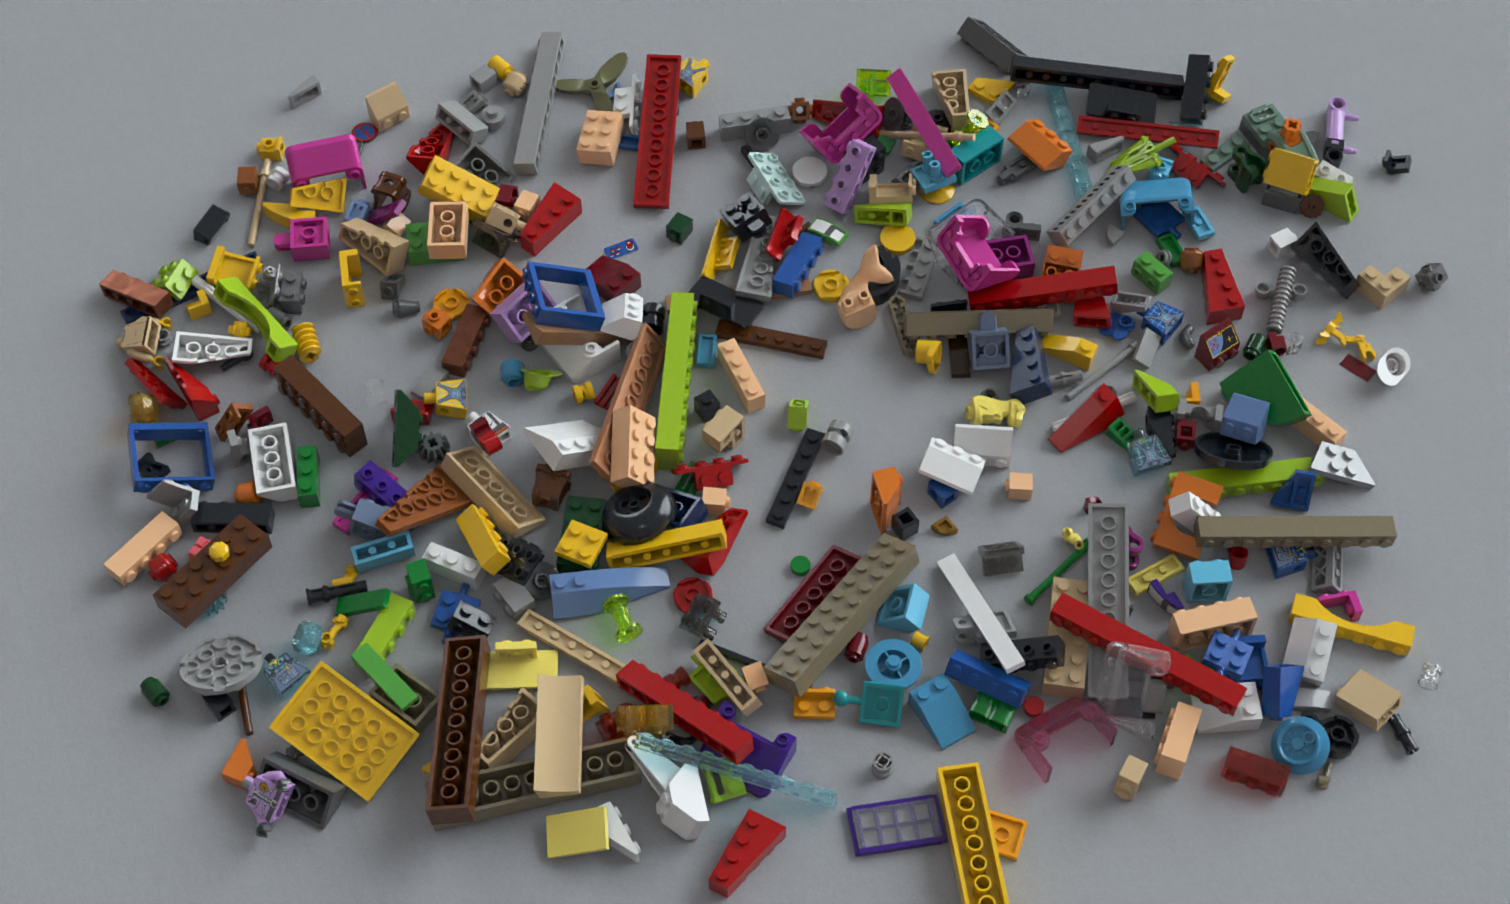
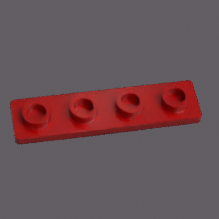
M1175 143L1169 146L1170 150L1179 155L1173 162L1171 171L1181 178L1188 179L1190 184L1197 190L1207 177L1222 187L1226 186L1223 181L1225 178L1222 175L1209 171L1211 168L1203 162L1199 164L1196 161L1197 158L1191 153L1185 154L1180 145Z
M784 207L781 208L765 252L777 262L780 261L784 250L790 245L793 246L798 241V234L802 230L804 219L800 215L795 217Z
M733 455L728 460H724V458L712 459L713 462L711 463L697 461L694 462L693 466L680 464L676 465V469H671V474L680 475L693 472L696 491L703 490L704 487L718 488L734 485L731 466L749 463V460L742 457V455Z

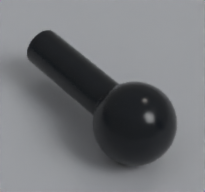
M248 346L240 348V351L248 350ZM253 350L249 356L231 358L220 365L221 369L225 372L242 360H251Z

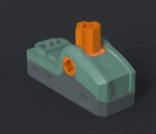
M1264 104L1256 107L1242 116L1239 130L1257 153L1266 159L1268 166L1270 163L1268 157L1274 148H1281L1319 160L1305 130L1301 127L1302 123L1298 119L1295 120L1291 117L1284 119L1273 104Z

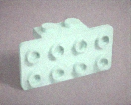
M749 152L748 158L754 168L746 181L762 205H767L773 196L779 204H805L806 201L802 193L799 192L794 181L790 178L775 154Z

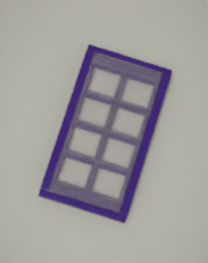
M937 794L846 808L855 856L860 857L947 843Z

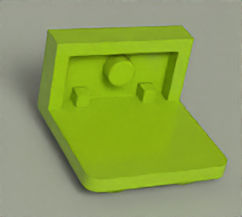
M183 258L177 261L173 260L170 264H164L159 269L158 277L151 284L160 289H166L172 297L179 301L182 300L192 284V278L199 271Z

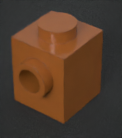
M256 166L238 167L237 187L240 195L258 194L259 175Z

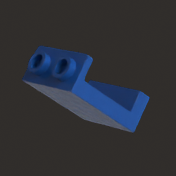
M1265 634L1240 636L1239 641L1254 648L1241 679L1238 680L1231 676H1228V678L1237 683L1255 682L1256 688L1263 690V666H1268L1264 648L1267 642Z

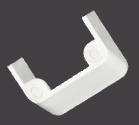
M577 293L554 306V308L581 311L580 295ZM618 340L604 348H601L595 342H588L582 346L541 345L573 383H581L621 360L620 342Z

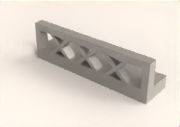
M1314 546L1316 555L1312 558L1311 591L1316 593L1329 590L1333 594H1337L1343 589V548L1331 546L1324 548L1320 553L1318 551L1319 546ZM1323 558L1326 559V564L1319 569L1318 564ZM1324 575L1325 584L1318 585L1319 579Z

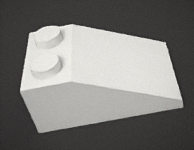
M1239 683L1246 687L1247 691L1234 716L1224 714L1218 708L1210 704H1204L1199 698L1191 695L1192 706L1202 709L1196 728L1197 734L1258 730L1263 716L1256 683Z

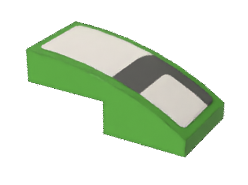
M817 217L807 229L809 234L824 238L826 244L839 247L849 236V232L838 225Z

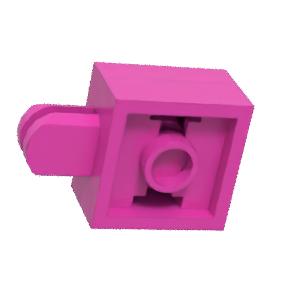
M327 216L290 219V233L276 234L273 238L276 250L278 252L291 251L294 261L329 259L330 228Z

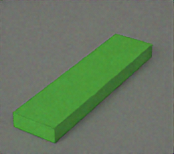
M367 642L351 654V658L402 712L419 700L417 694Z

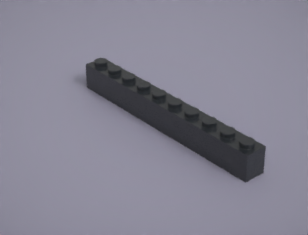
M1012 55L1010 65V81L1089 90L1090 83L1094 82L1155 93L1157 98L1179 101L1182 100L1185 85L1183 75L1026 56Z

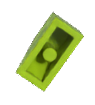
M790 399L787 429H791L792 432L806 430L809 400Z

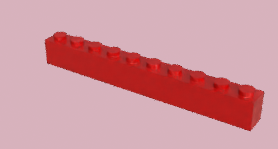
M1063 592L1051 609L1049 621L1055 626L1069 630L1074 636H1080L1088 640L1090 644L1105 649L1109 654L1124 659L1128 664L1143 669L1149 675L1157 676L1166 684L1178 687L1185 694H1191L1199 698L1204 704H1210L1224 714L1234 716L1245 696L1247 688Z

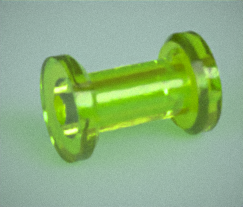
M970 109L966 114V124L961 130H954L952 133L962 131L963 133L976 134L978 130H985L989 126V120L981 111ZM951 140V142H952V144H953L954 146H955V145H959V144L962 143V142H954L953 140Z
M623 593L609 597L602 604L603 611L612 614L618 627L615 637L620 643L634 640L643 631L641 624L632 621L626 608L629 598Z

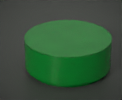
M802 555L794 557L791 560L790 567L792 573L797 576L806 575L810 571L809 559Z

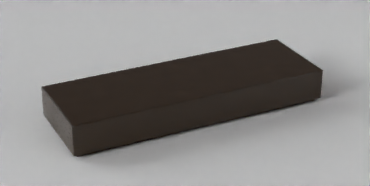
M957 335V338H948L951 378H970L967 338L964 335Z

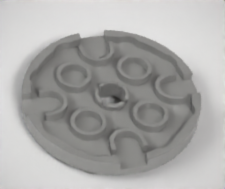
M227 634L226 638L216 639L214 636L197 643L184 654L180 661L179 673L183 684L193 692L203 696L225 694L241 690L243 686L256 678L261 670L263 657L259 645L246 636Z

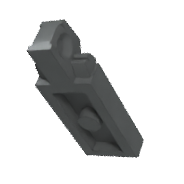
M1022 154L1004 166L1001 174L998 175L997 183L1003 186L1009 181L1014 182L1038 166Z

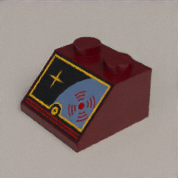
M1229 317L1200 335L1194 357L1208 371L1221 367L1226 360L1233 359L1238 354L1240 341Z

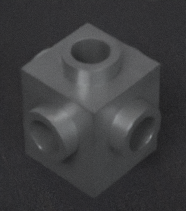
M1428 263L1422 266L1421 270L1415 274L1421 290L1436 291L1449 279L1442 263Z

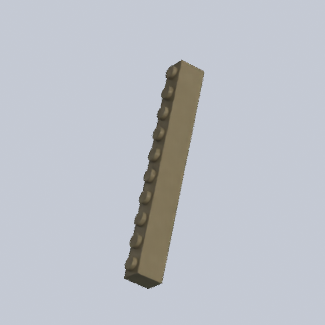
M1197 516L1193 526L1196 547L1289 548L1292 546H1301L1303 548L1311 546H1321L1322 548L1340 546L1342 548L1350 546H1360L1362 548L1380 546L1381 548L1392 546L1397 538L1393 516Z

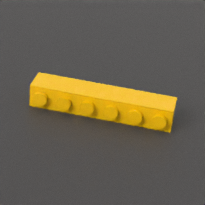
M719 519L667 530L654 539L637 545L626 546L616 541L614 543H607L606 558L610 569L640 567L727 549V535L723 521Z

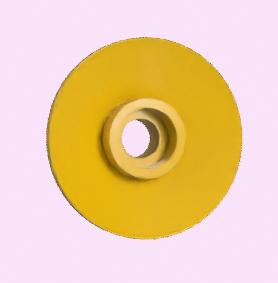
M953 183L927 194H924L919 187L920 196L931 204H944L950 201L955 191Z

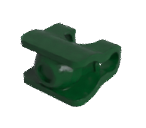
M1246 145L1234 147L1232 158L1235 162L1229 165L1227 175L1235 182L1236 187L1241 193H1246L1249 185L1261 184L1263 182V173L1268 163L1264 157L1254 153ZM1238 152H1243L1245 154V157L1239 154Z

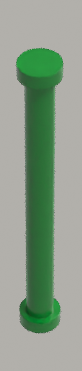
M1088 538L1083 540L1084 547L1082 549L1075 550L1030 594L1024 596V600L1028 605L1032 606L1035 600L1052 584L1053 578L1060 577L1088 550Z

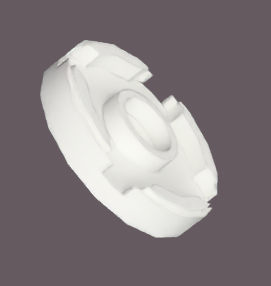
M816 157L801 158L793 165V179L803 187L820 186L827 178L826 164Z

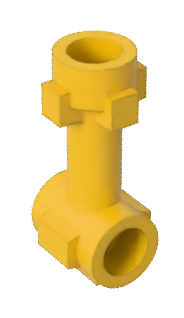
M339 614L337 617H334L332 620L334 625L331 630L322 633L319 637L321 648L331 650L335 646L333 639L340 629H346L349 619L346 616Z

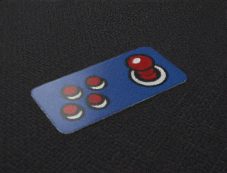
M630 238L606 247L604 251L607 257L615 259L634 252L639 248L634 239Z

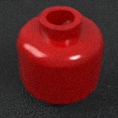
M160 553L148 563L150 570L147 573L154 581L158 579L161 582H166L177 573L178 563L171 554Z

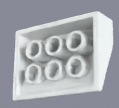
M583 420L526 427L523 429V432L553 471L591 466L589 460L601 428Z

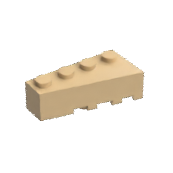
M966 69L931 72L932 88L953 132L971 130Z
M354 218L341 223L338 238L350 248L357 249L359 255L386 276L404 270L409 240L360 218Z
M523 687L518 692L519 695L515 701H511L503 717L500 716L497 720L495 728L492 732L489 731L481 743L479 766L483 769L508 764L536 738L537 699Z

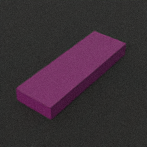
M400 199L375 209L366 222L377 225L398 217L407 203Z

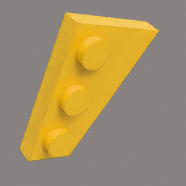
M347 177L291 188L289 207L344 213Z

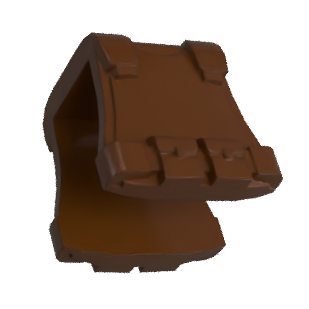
M382 171L376 185L371 189V193L374 194L373 209L380 208L387 196L392 197V202L403 199L407 203L406 206H408L409 198H411L412 194L411 190L406 186L407 180L403 176Z
M547 463L537 464L535 469L536 480L532 491V505L549 508L558 512L562 500L567 492L570 491L572 483L568 482L571 472L567 470L553 471Z

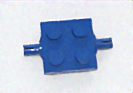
M1169 202L1140 204L1142 207L1136 210L1133 216L1155 238L1172 233L1176 240L1181 238L1182 234L1176 227L1184 222L1185 217Z
M462 583L459 593L442 590L430 627L445 633L441 641L444 645L445 638L459 635L447 629V625L460 600L477 609L480 608L481 599L467 595L470 588L468 583H466V586L465 583Z
M1238 629L1233 630L1231 637L1215 630L1201 664L1212 668L1223 676H1231L1240 680L1254 647L1239 641L1241 631L1239 630L1237 635H1235Z

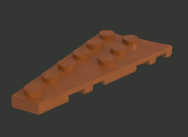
M438 464L423 480L414 485L402 499H399L392 508L383 513L377 519L375 525L387 537L466 509L475 503Z

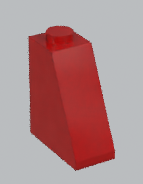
M1103 296L1075 301L1073 313L1074 327L1111 329V314Z

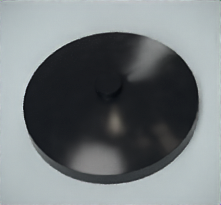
M1220 432L1202 434L1196 438L1194 451L1201 459L1230 469L1254 470L1264 468L1271 463L1273 457L1272 448L1263 441H1259L1254 445L1221 435Z

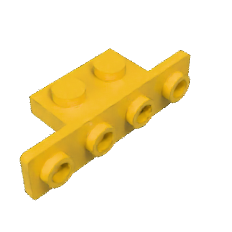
M722 219L717 220L702 269V276L712 280L715 279L717 271L733 269L740 245L738 236L727 238L729 228Z

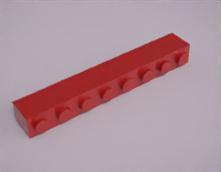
M1107 266L1005 281L978 291H968L970 310L1020 309L1066 301L1072 302L1080 299H1092L1101 296H1112L1118 294V284L1115 266Z
M631 660L615 674L621 690L734 764L738 765L754 750L753 737L748 731H743L731 720L724 719L717 711L710 710L703 702L696 701L689 693L682 692L672 682L668 683L658 673L648 670L644 664Z

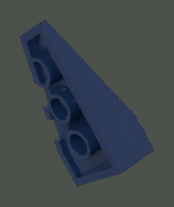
M665 487L672 493L677 503L676 517L674 521H670L667 525L681 528L702 523L709 512L701 497Z

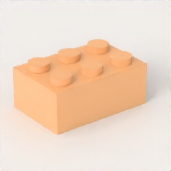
M587 110L576 148L580 164L614 166L622 138L621 135L625 127L621 112Z
M430 202L427 240L430 259H466L469 222L467 202Z
M1179 701L1176 708H1171L1153 762L1157 764L1156 773L1179 780L1202 709Z

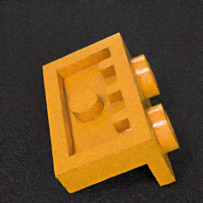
M821 687L819 689L808 688L800 698L794 695V719L835 720V703L833 702L835 689L829 687Z

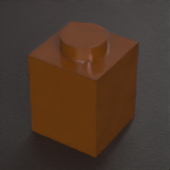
M703 121L686 122L688 150L706 148Z

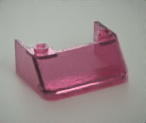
M1071 697L1016 729L1014 735L1016 744L1045 784L1049 782L1052 766L1041 752L1049 747V735L1082 717L1085 721L1093 723L1109 746L1114 744L1118 730L1097 703L1080 697Z

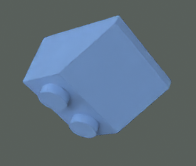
M1233 393L1222 417L1220 434L1254 445L1257 444L1265 435L1270 403Z

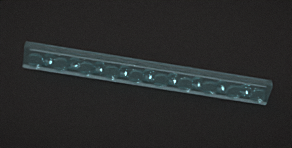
M1044 85L1058 137L1060 140L1067 142L1073 150L1066 162L1076 201H1078L1092 188V183L1064 87Z
M637 732L634 748L828 808L835 809L837 806V793L829 788L821 789L809 782L801 783L795 781L790 776L782 777L775 775L770 770L765 769L762 771L747 763L736 765L727 758L717 757L709 751H697L689 745L681 746L675 744L670 739H658L647 732Z

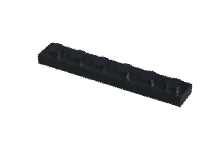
M807 428L767 515V524L782 529L785 528L803 483L806 481L821 448V441L825 433Z

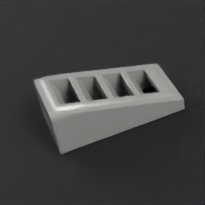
M314 75L306 79L288 95L292 109L322 94L320 82Z
M1119 136L1088 145L1087 157L1096 164L1121 151L1124 137Z
M1118 291V294L1114 295L1110 303L1112 312H1146L1152 296Z

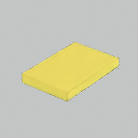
M602 806L546 816L547 854L549 859L609 850L607 807Z

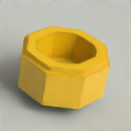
M222 541L214 542L209 547L210 558L215 562H224L230 556L228 545Z

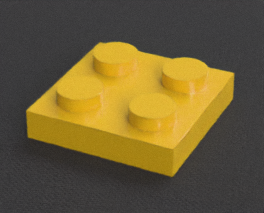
M571 520L554 551L555 555L591 569L608 538V533Z

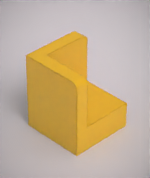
M203 289L196 291L199 298L198 301L186 305L192 321L213 313Z

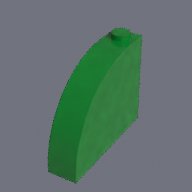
M1266 350L1219 383L1222 388V395L1229 401L1233 393H1238L1269 402L1270 407L1266 425L1289 426L1312 416L1281 360L1274 351Z

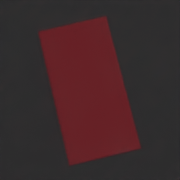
M1350 354L1340 363L1341 366L1367 382L1377 372Z

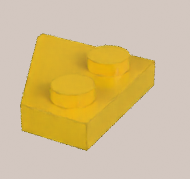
M977 77L968 87V93L991 105L1004 90L1010 92L1014 88V82Z

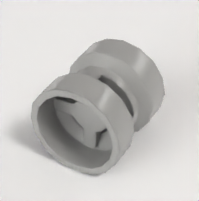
M878 752L874 756L872 772L875 777L886 779L891 776L894 763L892 755L887 752Z

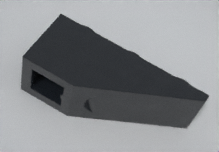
M1148 406L1145 414L1146 433L1150 439H1153V436H1157L1156 448L1160 451L1159 453L1162 457L1166 456L1165 458L1171 459V461L1166 462L1167 465H1171L1172 459L1176 458V446H1173L1175 430H1172L1174 414H1171V411L1155 413Z

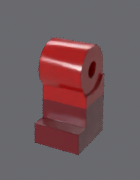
M485 416L470 424L471 435L488 456L503 449L499 437L491 429Z

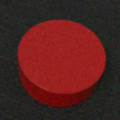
M1036 696L1028 697L1023 705L1024 713L1032 718L1042 715L1044 710L1042 699Z

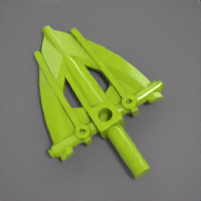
M1141 136V140L1129 147L1117 159L1110 162L1111 167L1109 170L1114 165H1128L1132 173L1155 166L1159 168L1163 161L1159 159L1157 152L1177 142L1173 136L1154 146L1149 141L1148 136Z

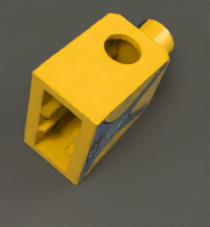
M687 58L682 61L679 89L694 98L708 81L707 68L710 66L709 62L704 58L699 62L693 58Z
M466 379L437 382L434 393H424V404H435L436 415L466 419Z

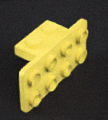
M531 640L495 642L496 652H490L487 690L521 689L522 687L524 689H537L538 674L558 676V652L556 650H538L536 641Z

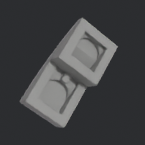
M1004 90L984 114L998 125L1018 101L1007 90Z
M433 364L415 384L411 394L424 400V393H434L435 384L445 381L449 377V371Z
M1299 688L1293 710L1305 712L1312 709L1325 713L1332 710L1330 691Z

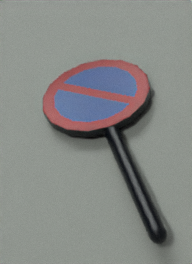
M360 123L352 129V135L355 136L357 142H360L358 150L360 156L364 142L372 141L378 134L376 126L372 123Z

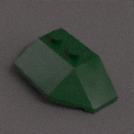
M397 389L394 393L392 467H399L418 449V445L422 443V433H419V425L422 426L423 415L420 414L419 408L402 390Z

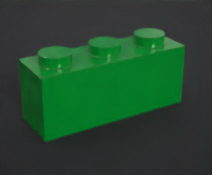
M316 445L297 447V497L301 508L320 506V457Z

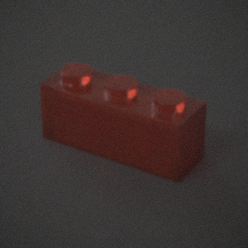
M1230 746L1220 776L1225 777L1230 782L1245 784L1250 789L1262 790L1270 796L1281 797L1285 790L1291 767Z

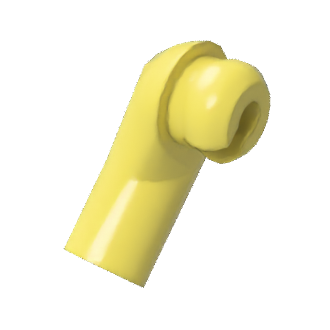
M1069 527L1062 530L1064 541L1073 544L1078 550L1084 547L1079 534L1073 533V530Z

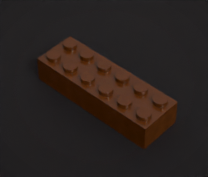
M292 354L274 366L276 374L274 377L279 384L278 389L281 394L287 395L290 402L295 407L298 406L302 414L307 419L310 418L318 430L322 429L326 438L330 442L334 441L341 453L345 452L351 457L368 445L363 423Z
M239 514L153 594L157 606L186 629L272 548L269 535L242 514ZM222 541L228 545L230 556L224 562H215L210 558L209 547L214 542Z

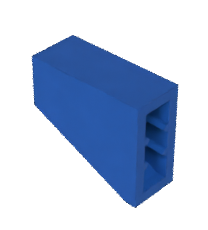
M1293 664L1263 666L1262 716H1270V720L1282 721L1283 717L1292 715L1304 666Z

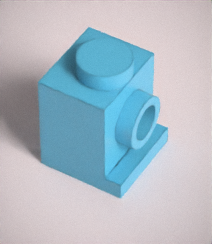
M1159 156L1163 163L1159 168L1156 166L1151 168L1148 180L1168 179L1174 161Z

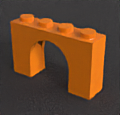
M1178 471L1177 477L1172 476L1169 487H1172V491L1170 494L1166 493L1163 505H1166L1164 512L1160 511L1156 522L1159 523L1158 530L1153 529L1150 541H1153L1152 548L1170 554L1174 553L1175 556L1190 561H1197L1202 547H1196L1195 537L1184 534L1176 528L1170 514L1168 499L1190 491L1211 508L1216 509L1224 486Z

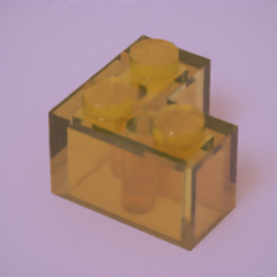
M673 704L616 706L617 732H625V736L637 735V731H643V734H666V730H674Z

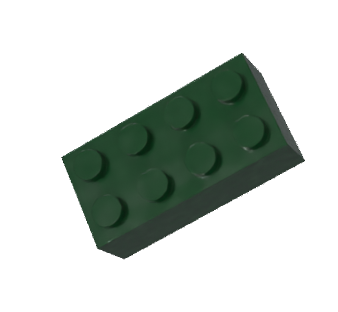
M567 496L561 538L571 520L603 531L602 511L607 500ZM601 551L591 569L557 556V570L559 574L598 570Z

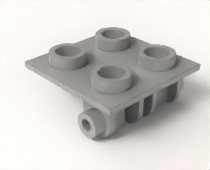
M278 264L277 268L265 267L256 285L259 292L268 293L266 310L269 307H273L275 297L277 298L280 292V287L277 285L282 277V272H279L281 264Z

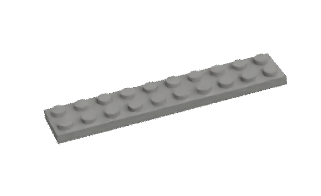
M1088 503V606L1129 626V504ZM1088 642V699L1129 700V664L1124 659L1113 656L1105 649Z

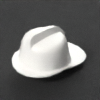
M1398 347L1392 348L1380 358L1377 363V374L1384 384L1394 386L1407 374L1411 364L1407 352Z

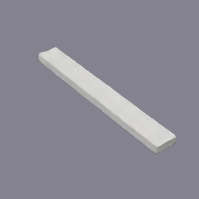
M953 553L937 561L939 569L1006 673L1009 674L1025 666L1024 659L956 555Z

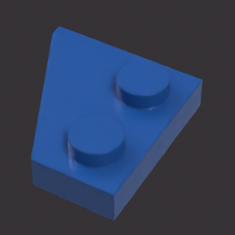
M1295 470L1272 497L1270 505L1308 511L1316 473Z

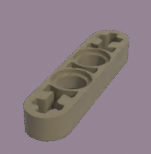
M893 295L889 299L888 306L902 354L905 357L912 358L916 356L917 339L912 340L909 339V336H903L901 334L904 331L903 322L896 319L898 316H903V312H909L904 297ZM895 302H897V304L900 305L899 310H897L896 304H894ZM908 342H910V347H911V349H913V350H910L909 348H907Z

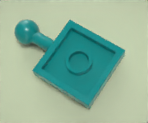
M864 680L862 697L850 696L847 692L839 690L833 695V702L839 707L846 706L847 704L861 705L859 722L900 728L905 686Z

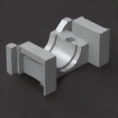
M1180 398L1175 425L1177 419H1198L1211 432H1219L1224 406L1217 404L1216 408L1189 404L1187 399Z

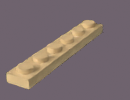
M529 608L517 622L518 628L614 684H618L615 674L625 667L626 664Z

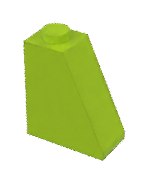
M1317 177L1313 178L1309 194L1319 195L1324 200V210L1347 222H1351L1359 211L1353 184Z

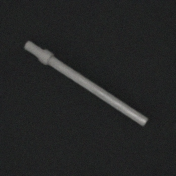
M1139 339L1132 341L1128 348L1065 394V398L1070 401L1129 355L1134 354Z

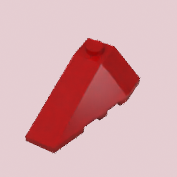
M169 357L164 358L168 370L199 422L220 412L218 408L220 401L216 394L212 395L205 385L178 364L173 363Z
M1103 383L1088 396L1048 440L1060 452H1063L1107 430L1109 425L1125 414L1118 396Z

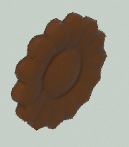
M1308 194L1300 202L1299 208L1301 213L1310 219L1313 217L1317 218L1324 211V200L1319 195Z

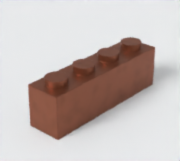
M112 270L99 283L106 298L159 319L174 305L171 294L166 289H160L151 283H145L123 272L120 273Z
M471 304L466 305L441 361L442 368L448 370L451 375L465 378L467 371L471 370L472 359L478 354V346L484 340L485 329L491 324V317L481 307Z

